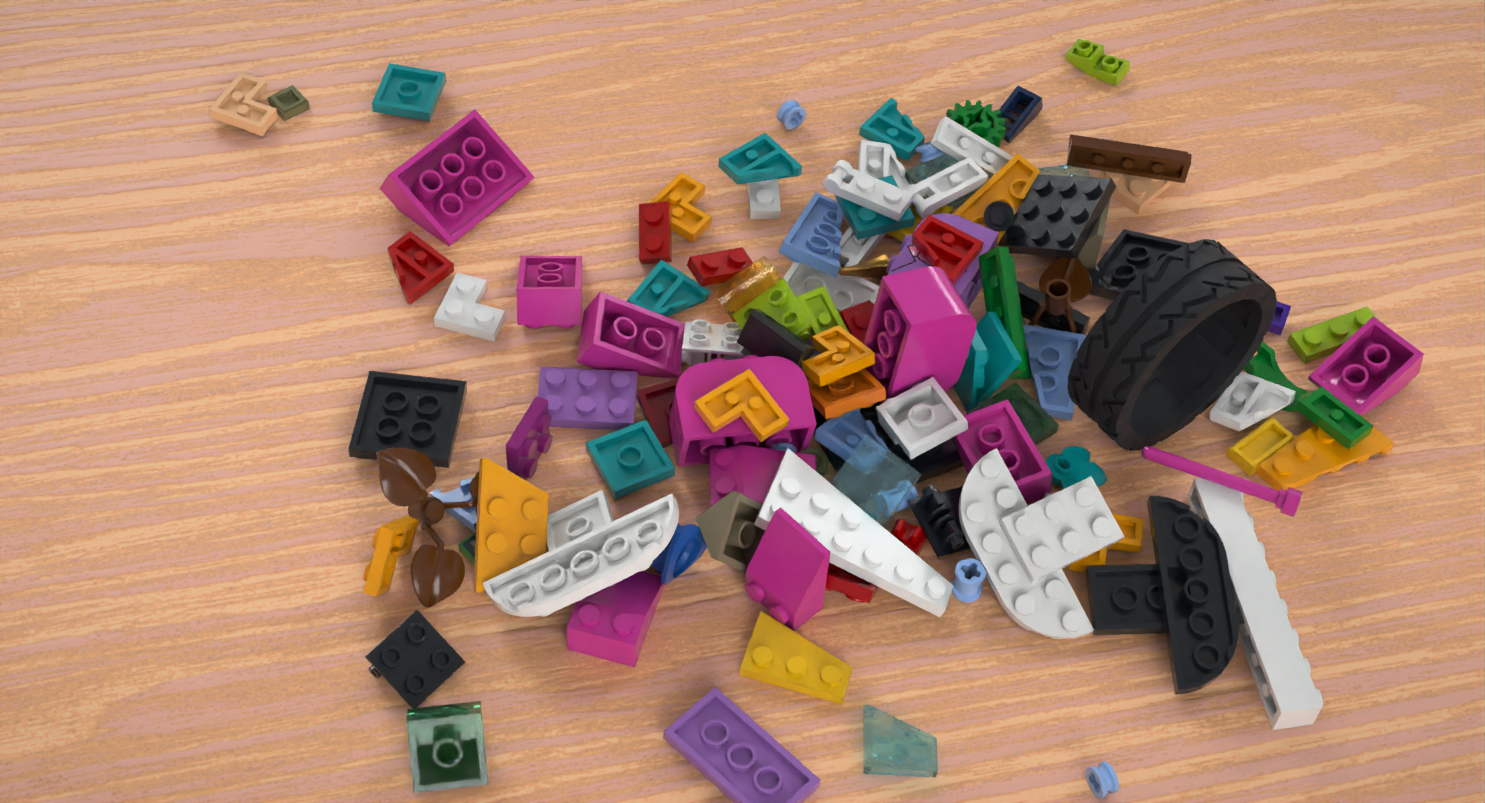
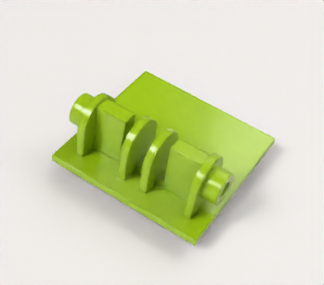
M784 278L733 314L741 330L752 310L757 309L771 316L805 342L811 339L810 327L814 323Z

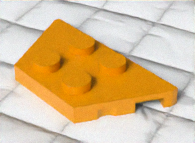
M481 458L479 464L473 592L476 593L486 591L483 582L545 554L547 543L549 494L488 458Z

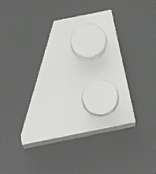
M861 140L858 171L877 179L892 175L898 187L904 190L914 185H909L904 176L906 170L902 163L896 159V153L890 144Z

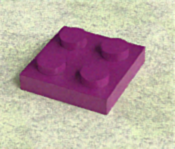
M535 396L506 444L507 470L524 480L527 478L531 479L534 476L538 466V459L542 453L546 454L552 444L553 436L550 435L549 429L552 416L549 415L548 400Z

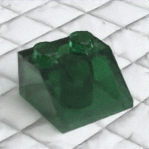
M481 701L407 709L406 723L414 793L488 785Z

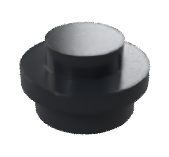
M994 201L984 211V222L988 228L994 231L1007 230L1014 221V210L1007 202Z

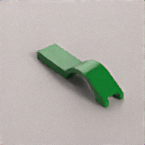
M1263 341L1257 349L1258 354L1253 356L1245 366L1244 370L1248 374L1296 391L1294 402L1281 410L1289 412L1299 411L1348 450L1371 433L1372 424L1322 386L1317 390L1307 391L1290 382L1278 366L1275 359V351Z

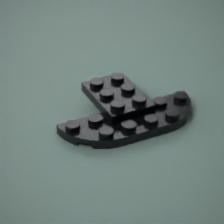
M1149 496L1147 507L1156 564L1087 566L1085 574L1092 626L1095 630L1093 635L1166 633L1175 695L1186 694L1202 689L1216 680L1231 661L1237 646L1238 621L1228 560L1224 544L1218 532L1208 520L1205 522L1197 514L1189 510L1190 506L1168 497Z

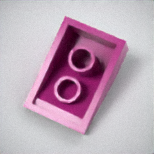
M520 256L516 289L517 325H525V327L532 329L541 328L543 325H556L559 328H572L575 325H581L582 256Z
M600 291L583 312L577 362L597 370L637 371L638 376L677 379L680 376L685 324Z
M1373 316L1308 376V380L1319 388L1322 386L1362 416L1399 393L1419 374L1424 353Z
M1008 399L963 415L968 422V429L952 438L967 475L983 456L997 448L1027 505L1042 500L1046 492L1051 493L1052 473Z
M746 445L710 449V506H713L732 491L739 492L763 504L786 451ZM793 452L817 472L815 455Z
M780 507L775 511L746 569L745 590L748 596L754 602H760L766 607L772 618L795 631L823 608L830 551Z
M638 571L612 586L577 601L567 625V649L635 667L664 584L660 582L661 576Z

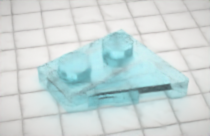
M864 705L863 774L936 778L938 772L937 738L871 705Z

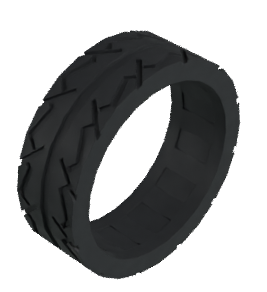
M1198 240L1166 254L1148 267L1147 271L1143 274L1141 273L1106 308V312L1099 317L1086 335L1068 375L1067 389L1071 401L1078 405L1077 407L1092 421L1096 422L1098 427L1114 440L1118 446L1126 450H1142L1146 446H1153L1159 441L1162 442L1184 428L1196 416L1203 413L1214 403L1252 359L1273 321L1277 305L1275 290L1234 254L1228 251L1220 242L1217 241L1216 243L1215 240Z

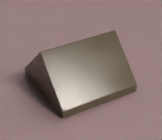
M732 491L695 518L711 558L746 573V569L766 531L754 525L762 507L761 503L739 492Z

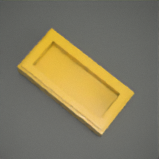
M1271 417L1231 446L1226 456L1251 476L1257 471L1258 466L1296 437Z

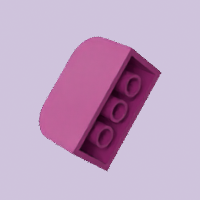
M929 266L883 276L881 279L864 345L875 352L876 363L865 369L885 387L886 400L894 398L911 389L915 384L923 383L932 377L946 392L958 381L962 373L973 337L975 336L976 321L943 269Z
M748 355L736 360L717 358L706 363L691 366L678 379L669 417L677 467L709 464L710 449L739 445L769 449L777 443H789L795 446L797 453H799L801 450L809 447L817 425L809 386L804 372L791 360L779 356L759 357L757 355ZM750 369L789 418L788 426L762 442L758 440L741 417L713 433L693 408L694 402Z

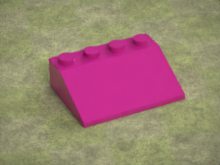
M474 109L390 173L379 189L401 213L449 247L535 177Z

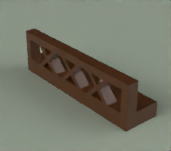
M1070 134L1066 166L1185 183L1191 165L1192 154L1180 150Z

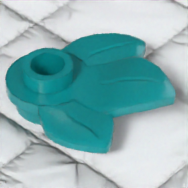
M1066 447L1061 454H1052L1045 461L1052 473L1051 483L1061 486L1062 489L1091 476L1097 487L1107 482V477L1100 466L1089 461L1090 452L1082 447Z

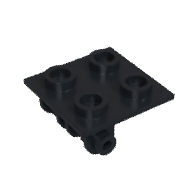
M929 485L922 489L923 496L907 501L938 558L971 549L962 531L959 519V498L962 487L940 492L933 485Z
M418 610L411 614L365 656L372 664L369 667L370 673L375 678L383 676L413 710L465 663L460 655Z

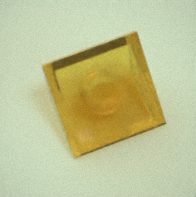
M763 256L714 288L713 292L732 321L736 322L733 317L735 312L772 287L781 278L769 260Z

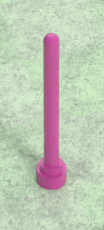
M1151 446L1144 447L1141 452L1142 456L1147 460L1272 502L1276 508L1281 509L1280 513L1294 517L1302 496V491L1290 487L1288 490L1281 488L1278 491Z

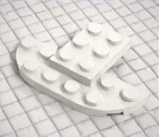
M997 448L990 451L974 465L964 482L959 498V519L965 538L976 559L983 564L986 570V578L998 601L1007 614L1028 631L1032 630L1053 639H1073L1091 634L1095 630L1062 568L1124 538L1097 485L1091 476L1028 506Z
M600 490L548 515L547 545L549 552L483 582L484 589L493 603L508 614L520 617L548 616L554 611L612 586L638 571L648 569L674 535L679 519L678 503L673 494H670L614 521L608 498L603 490Z

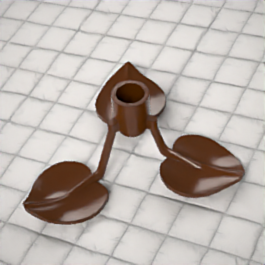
M1061 257L1053 262L1040 277L1039 289L1041 293L1045 294V299L1039 302V307L1028 325L1035 326L1042 312L1047 310L1054 316H1060L1065 313L1071 333H1077L1072 314L1073 308L1070 306V302L1080 301L1088 296L1092 289V280L1078 257L1077 259Z
M409 448L384 449L376 453L383 494L388 501L396 506H408L409 516L418 519L419 523H422V530H426L437 544V547L433 545L419 547L411 563V578L414 591L420 603L424 607L429 608L454 594L461 586L465 576V565L462 557L455 550H444V542L431 525L438 523L443 518L446 509L476 506L477 516L479 472L475 474L470 484V493L474 500L442 502L436 497L428 496L425 490L436 479L435 466L428 456Z

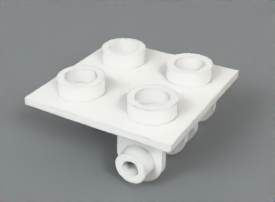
M706 320L686 322L682 344V362L688 363V366L704 363L705 353H708L707 362L711 361V353L717 354V358H721V354H724V359L736 360L745 357L741 353L743 347L737 343L742 332L740 326L736 322H726L724 324H712Z

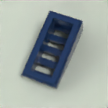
M1020 86L1014 89L999 109L1001 111L1000 118L1007 117L1015 122L1013 125L1005 121V127L1010 130L1008 132L1005 131V138L1003 140L1010 143L1039 114L1043 108L1042 97ZM1019 105H1022V106L1026 107V109L1024 110V109H1022V108H1020V107H1018V106H1019ZM1015 111L1016 113L1020 114L1021 116L1018 117V116L1012 114V112Z

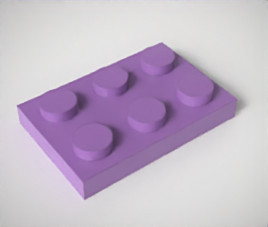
M541 367L538 397L548 400L549 415L552 416L550 427L620 430L633 425L635 421L638 372Z

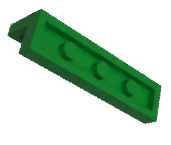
M999 246L978 256L986 313L988 311L997 313L1023 360L1007 379L1026 380L1031 378L1014 258L1010 256L1008 247Z

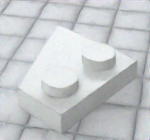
M1242 371L1222 393L1210 411V420L1240 432L1292 404L1295 400L1296 391Z

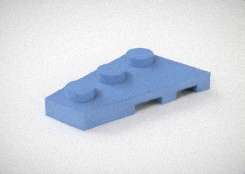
M1023 324L1030 374L1039 415L1072 421L1075 403L1071 401L1068 394V375L1086 335Z

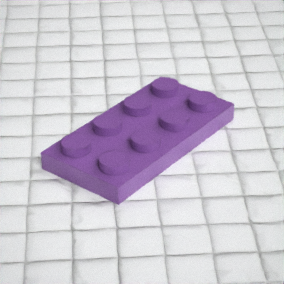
M716 687L664 731L663 739L734 803H802L820 786V779Z

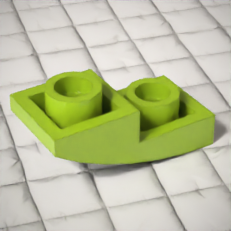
M1078 39L1065 54V59L1081 71L1115 86L1120 83L1130 70V61L1105 55L1104 45L1088 40Z

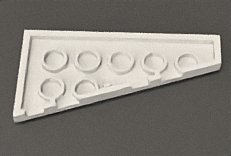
M788 448L780 462L754 525L766 530L775 511L781 507L830 551V563L941 617L947 608L954 585Z

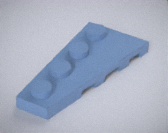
M815 192L782 242L779 253L787 256L793 262L806 264L836 278L840 269L839 257L841 255V247H839L842 238L840 228L843 218V211L839 203Z

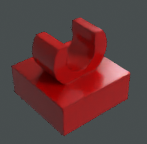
M897 519L890 532L917 556H919L927 540L920 526L907 523L903 519Z

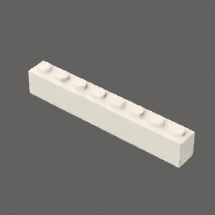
M1194 478L1187 495V500L1191 511L1205 522L1208 520L1216 529L1224 544L1238 621V638L1272 730L1312 725L1323 707L1322 695L1319 689L1314 687L1311 679L1310 664L1306 658H1303L1300 651L1298 633L1295 628L1291 627L1288 620L1286 602L1284 599H1280L1276 589L1275 574L1268 568L1262 542L1257 540L1254 532L1253 517L1251 514H1247L1243 504V492L1202 478Z

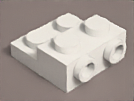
M934 377L923 383L915 384L911 389L894 398L885 400L876 407L880 425L895 445L899 443L910 459L968 429L967 420Z

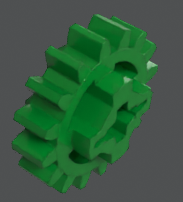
M966 100L965 106L962 107L956 103L954 110H947L946 117L996 147L1001 146V141L1005 138L1006 120L1005 118H1000V110L992 111V104L983 107L980 100L976 102V105H971V102Z

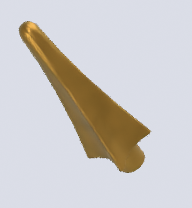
M883 254L860 264L840 268L838 273L842 276H861L881 280L883 276L888 275L887 266L890 259L886 254Z

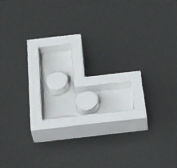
M457 272L434 316V325L494 342L505 321V310L479 304L487 289V280Z

